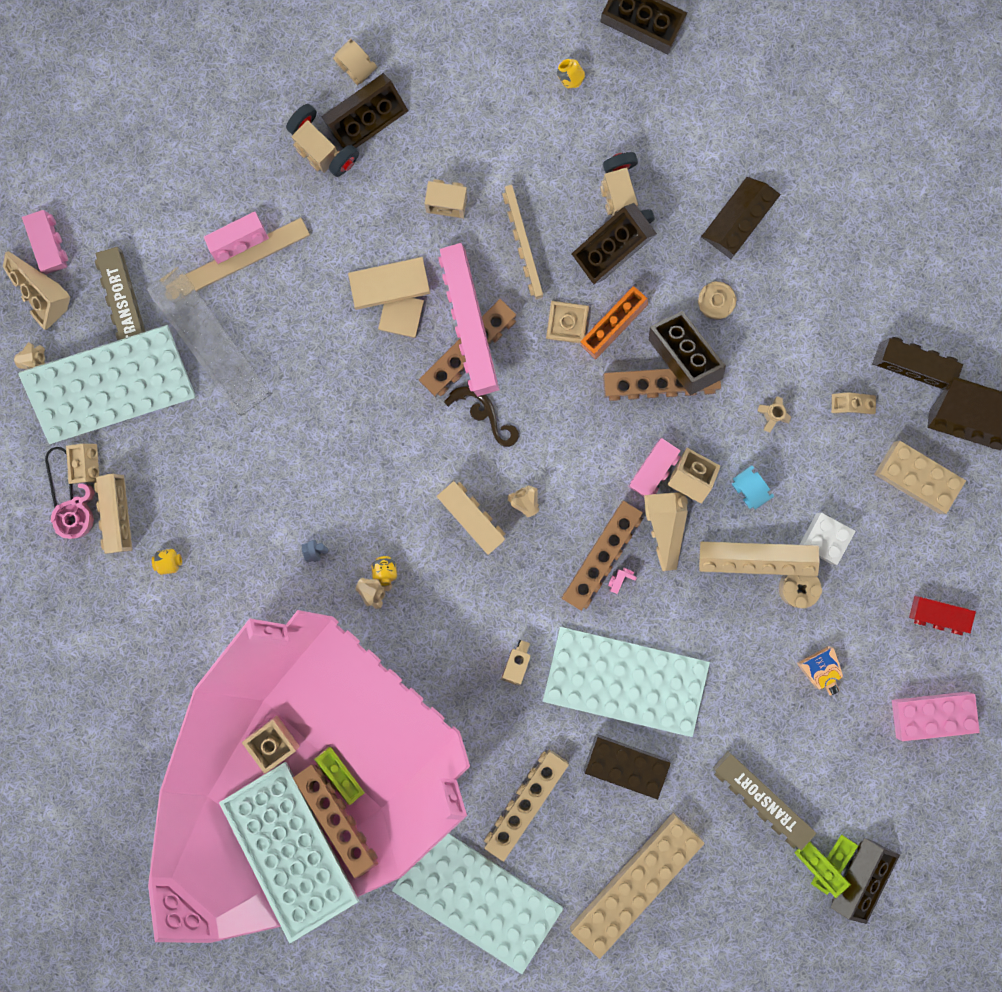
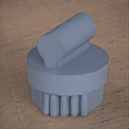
M316 540L308 541V543L302 544L304 560L306 562L320 561V553L327 554L328 548L322 543L317 544Z

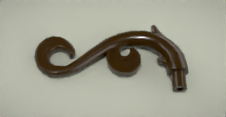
M461 386L449 393L450 396L443 401L449 407L454 401L457 402L459 399L466 400L465 396L477 398L484 405V410H479L480 404H474L470 408L471 417L477 421H482L489 417L494 438L501 446L511 447L518 441L519 432L513 425L501 426V431L508 430L510 432L509 439H501L498 433L495 409L486 394L477 397L474 391H470L469 386Z

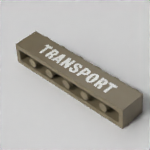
M114 247L95 253L97 258L95 259V265L102 275L100 282L107 293L105 300L108 307H111L112 310L110 317L113 325L117 327V341L146 332L123 251L119 247Z
M729 751L713 767L716 771L714 775L722 783L726 780L730 784L728 788L736 796L740 793L744 797L742 801L750 809L754 806L759 811L757 815L764 822L769 820L773 824L771 828L778 835L783 833L787 837L785 841L793 849L797 846L802 850L817 834Z

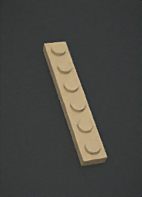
M508 185L505 186V193H502L504 204H508L510 208L507 214L510 223L514 222L515 229L512 232L515 241L519 240L520 248L517 249L520 259L525 261L526 266H523L525 277L530 279L531 284L528 285L530 295H534L535 300L543 298V292L513 186Z

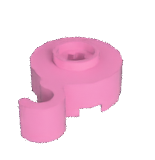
M78 484L79 488L85 490V496L74 497L72 500L57 505L53 510L51 523H53L56 534L62 538H81L91 530L94 518L87 502L91 501L95 494L92 486ZM75 516L76 521L71 524L69 518Z

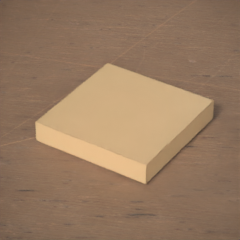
M409 298L384 304L378 330L416 338L424 300Z
M551 301L546 339L581 344L580 341L585 337L589 306Z

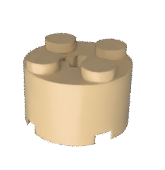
M351 38L333 57L336 64L344 72L346 71L357 86L360 83L362 84L378 68L373 61L369 60V56Z
M783 575L779 582V595L786 604L796 608H808L814 605L822 594L821 583L817 576ZM797 585L803 586L801 588L802 592L797 591L799 589Z

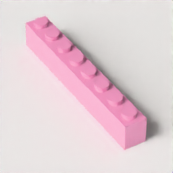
M462 243L440 249L441 256L438 259L441 268L445 270V274H442L445 285L449 287L447 297L449 302L453 304V309H451L452 317L454 320H457L458 326H455L457 337H461L462 344H459L462 356L465 355L466 362H463L466 373L470 375V380H468L470 391H474L477 397L499 391L466 250Z

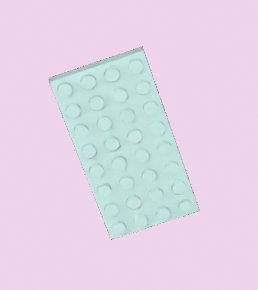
M168 325L18 373L49 444L196 397Z
M560 626L543 702L693 737L710 662Z
M284 762L225 798L219 804L289 943H293L360 901L311 807L293 780L294 775L288 763Z
M447 834L404 876L399 878L392 889L394 893L521 974L525 971L563 910L561 905L450 834Z

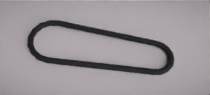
M62 447L51 448L45 456L54 508L57 506L48 456L50 452L56 449L62 450L67 456L66 450ZM69 484L70 500H72V499H73L72 484Z

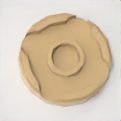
M715 281L709 283L702 288L699 294V309L710 319L719 320L726 318L733 312L736 306V295L733 289L724 282Z

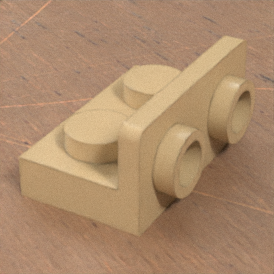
M83 443L66 446L69 484L97 482L96 477H99L97 444Z

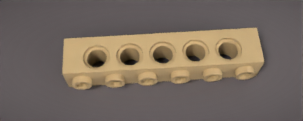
M550 749L547 753L545 751L542 752L538 758L539 765L536 769L533 767L527 775L528 781L525 785L522 783L516 791L518 796L514 801L512 799L509 801L505 808L507 810L504 817L499 816L494 824L496 826L493 833L489 832L484 839V849L503 862L569 766L568 761ZM549 767L552 773L549 776L542 775L541 771L543 768ZM532 784H539L541 789L538 792H533L530 789ZM524 799L530 801V805L527 808L520 806V802ZM517 816L520 820L518 823L512 824L509 822V818ZM501 832H506L509 835V837L505 840H501L498 837V834Z

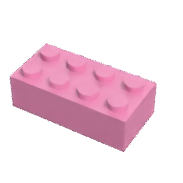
M971 692L892 700L896 738L901 741L980 733L976 697Z

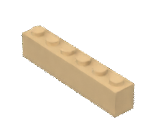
M700 542L699 572L818 576L819 546Z

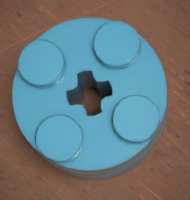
M751 465L733 478L732 486L737 493L742 492L745 498L743 501L747 507L756 510L772 499L774 495L773 493L770 495L767 493L770 488L758 472L753 473L751 471L754 469Z

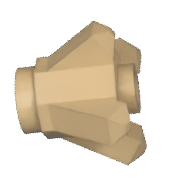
M28 342L24 349L15 355V365L19 369H30L46 364L44 362L45 348L41 345L34 348V345Z
M776 396L772 405H759L757 411L764 414L767 420L764 431L770 433L778 421L790 423L791 416L786 413L783 398Z
M528 485L508 495V501L511 503V506L521 511L526 517H531L539 512L537 488Z
M361 578L356 585V591L361 595L366 607L372 605L375 609L382 607L383 602L381 600L385 596V591L392 589V584L381 586L379 579Z

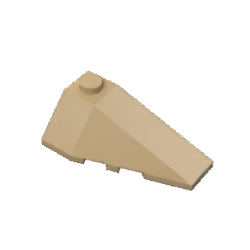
M9 251L5 252L4 270L13 285L20 286L22 300L24 302L29 301L34 309L30 311L32 317L44 330L48 329L67 311L70 301L68 292L57 282Z
M681 492L644 495L646 517L653 526L651 534L657 540L658 546L656 551L662 571L677 570L688 512L686 495Z

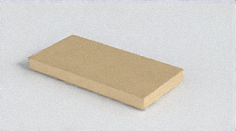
M423 257L348 273L355 310L430 294Z

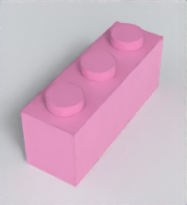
M45 210L23 216L22 220L40 271L44 274H49L66 268L68 256L61 249L60 243H62L60 234L55 232L54 225H56V221L53 215Z
M254 211L204 236L211 255L219 264L269 239L261 220Z
M660 438L628 487L643 497L644 495L656 494L659 490L657 485L660 481L664 482L670 474L668 469L671 465H676L681 457L678 455L681 450Z

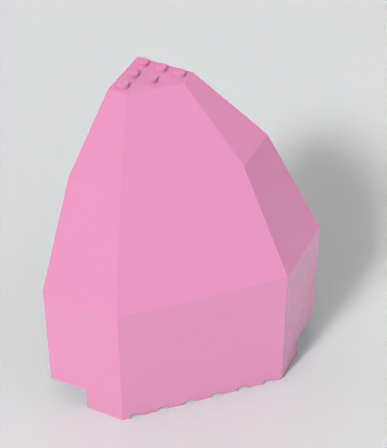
M297 610L286 625L249 619L194 688L159 793L148 883L155 942L212 943L281 927L219 804L225 798L264 775V772L242 742L275 716L280 718L300 747L274 768L287 762L295 777L311 764L318 766L314 758L328 747H331L365 792L351 805L345 802L337 790L335 792L337 798L342 799L345 803L347 814L355 819L357 830L365 835L367 846L369 849L372 848L378 857L376 860L379 864L361 877H353L317 819L357 897L404 876L467 816L457 779L470 767L460 731L454 726L452 728L443 721L445 718L437 710L426 706L422 702L423 698L415 690L405 687L401 683L402 679L394 671L384 668L380 664L381 660L369 649L366 651L358 644L360 641L348 630L345 632L337 625L339 622L333 616ZM324 776L327 782L329 783L330 780L327 778V776ZM316 781L313 785V789L315 792H317L320 789V784L318 781ZM325 798L323 801L325 808L330 806L328 798ZM336 814L334 816L333 821L336 825H338L341 819L340 816ZM349 831L344 833V839L347 842L351 839ZM358 847L354 851L356 858L361 856V850Z

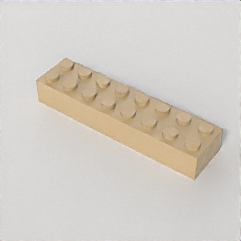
M672 813L570 925L571 933L600 959L705 844L702 838L676 814Z

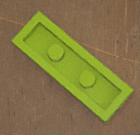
M328 747L314 758L315 762L348 805L354 803L365 793L331 747Z
M841 834L827 856V860L841 874L859 845ZM815 876L810 884L828 895L829 890Z
M811 841L802 850L798 848L794 852L835 898H838L851 885Z

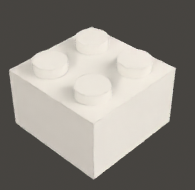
M816 513L799 545L819 546V558L832 565H838L855 530L823 513Z

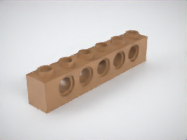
M501 299L482 316L485 332L488 334V344L492 341L496 343L503 336L501 332L505 328L509 330L516 323L514 320L516 314ZM497 318L501 320L502 324L499 327H493L491 321ZM461 338L419 379V382L435 398L438 395L442 397L448 391L447 386L451 382L456 383L462 377L460 373L465 369L463 362H466L465 355L462 356L459 344H462ZM459 359L461 365L458 368H453L450 365L451 360ZM445 372L447 379L442 382L438 381V373Z
M671 369L603 374L604 398H609V401L620 400V397L628 396V400L640 399V395H647V398H658L659 394H666V397H676L678 393H685V396H690V394L684 387L677 386V377ZM644 380L647 383V389H639L638 381ZM657 380H665L666 388H659ZM721 381L698 392L704 391L705 395L716 394V390L721 389ZM619 382H626L628 390L621 391L618 387Z
M621 501L561 598L581 611L583 608H588L592 602L590 598L592 593L598 592L603 584L600 582L604 575L607 577L613 568L610 566L614 559L618 560L623 550H621V547L624 543L628 544L633 534L631 531L634 526L638 528L641 524L643 512L627 502ZM623 518L629 522V526L625 530L619 527V521ZM611 535H616L619 539L618 544L615 546L609 544L608 539ZM601 551L608 553L609 557L605 562H601L598 559ZM592 567L598 570L596 578L588 576V571ZM580 584L588 586L586 594H579L578 586Z
M311 764L293 777V780L353 877L359 878L379 864L376 860L378 858L377 854L372 848L369 849L366 844L367 839L365 835L355 827L357 823L345 811L346 805L342 799H338L335 795V787L331 782H327L324 777L326 775L319 766ZM316 781L320 784V789L317 792L313 789ZM325 798L330 800L328 808H325L323 805ZM336 814H338L341 819L338 825H336L333 821L334 816ZM346 831H349L351 834V839L348 842L344 839ZM357 847L361 850L360 858H356L354 855Z

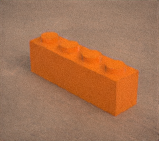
M633 286L580 341L582 348L596 360L648 306V298Z

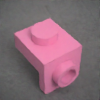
M623 568L622 571L618 569L616 575H612L608 582V586H610L609 591L618 594L625 577L636 581L637 577L633 576L634 572Z

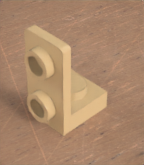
M850 392L832 394L831 413L875 414L876 396Z

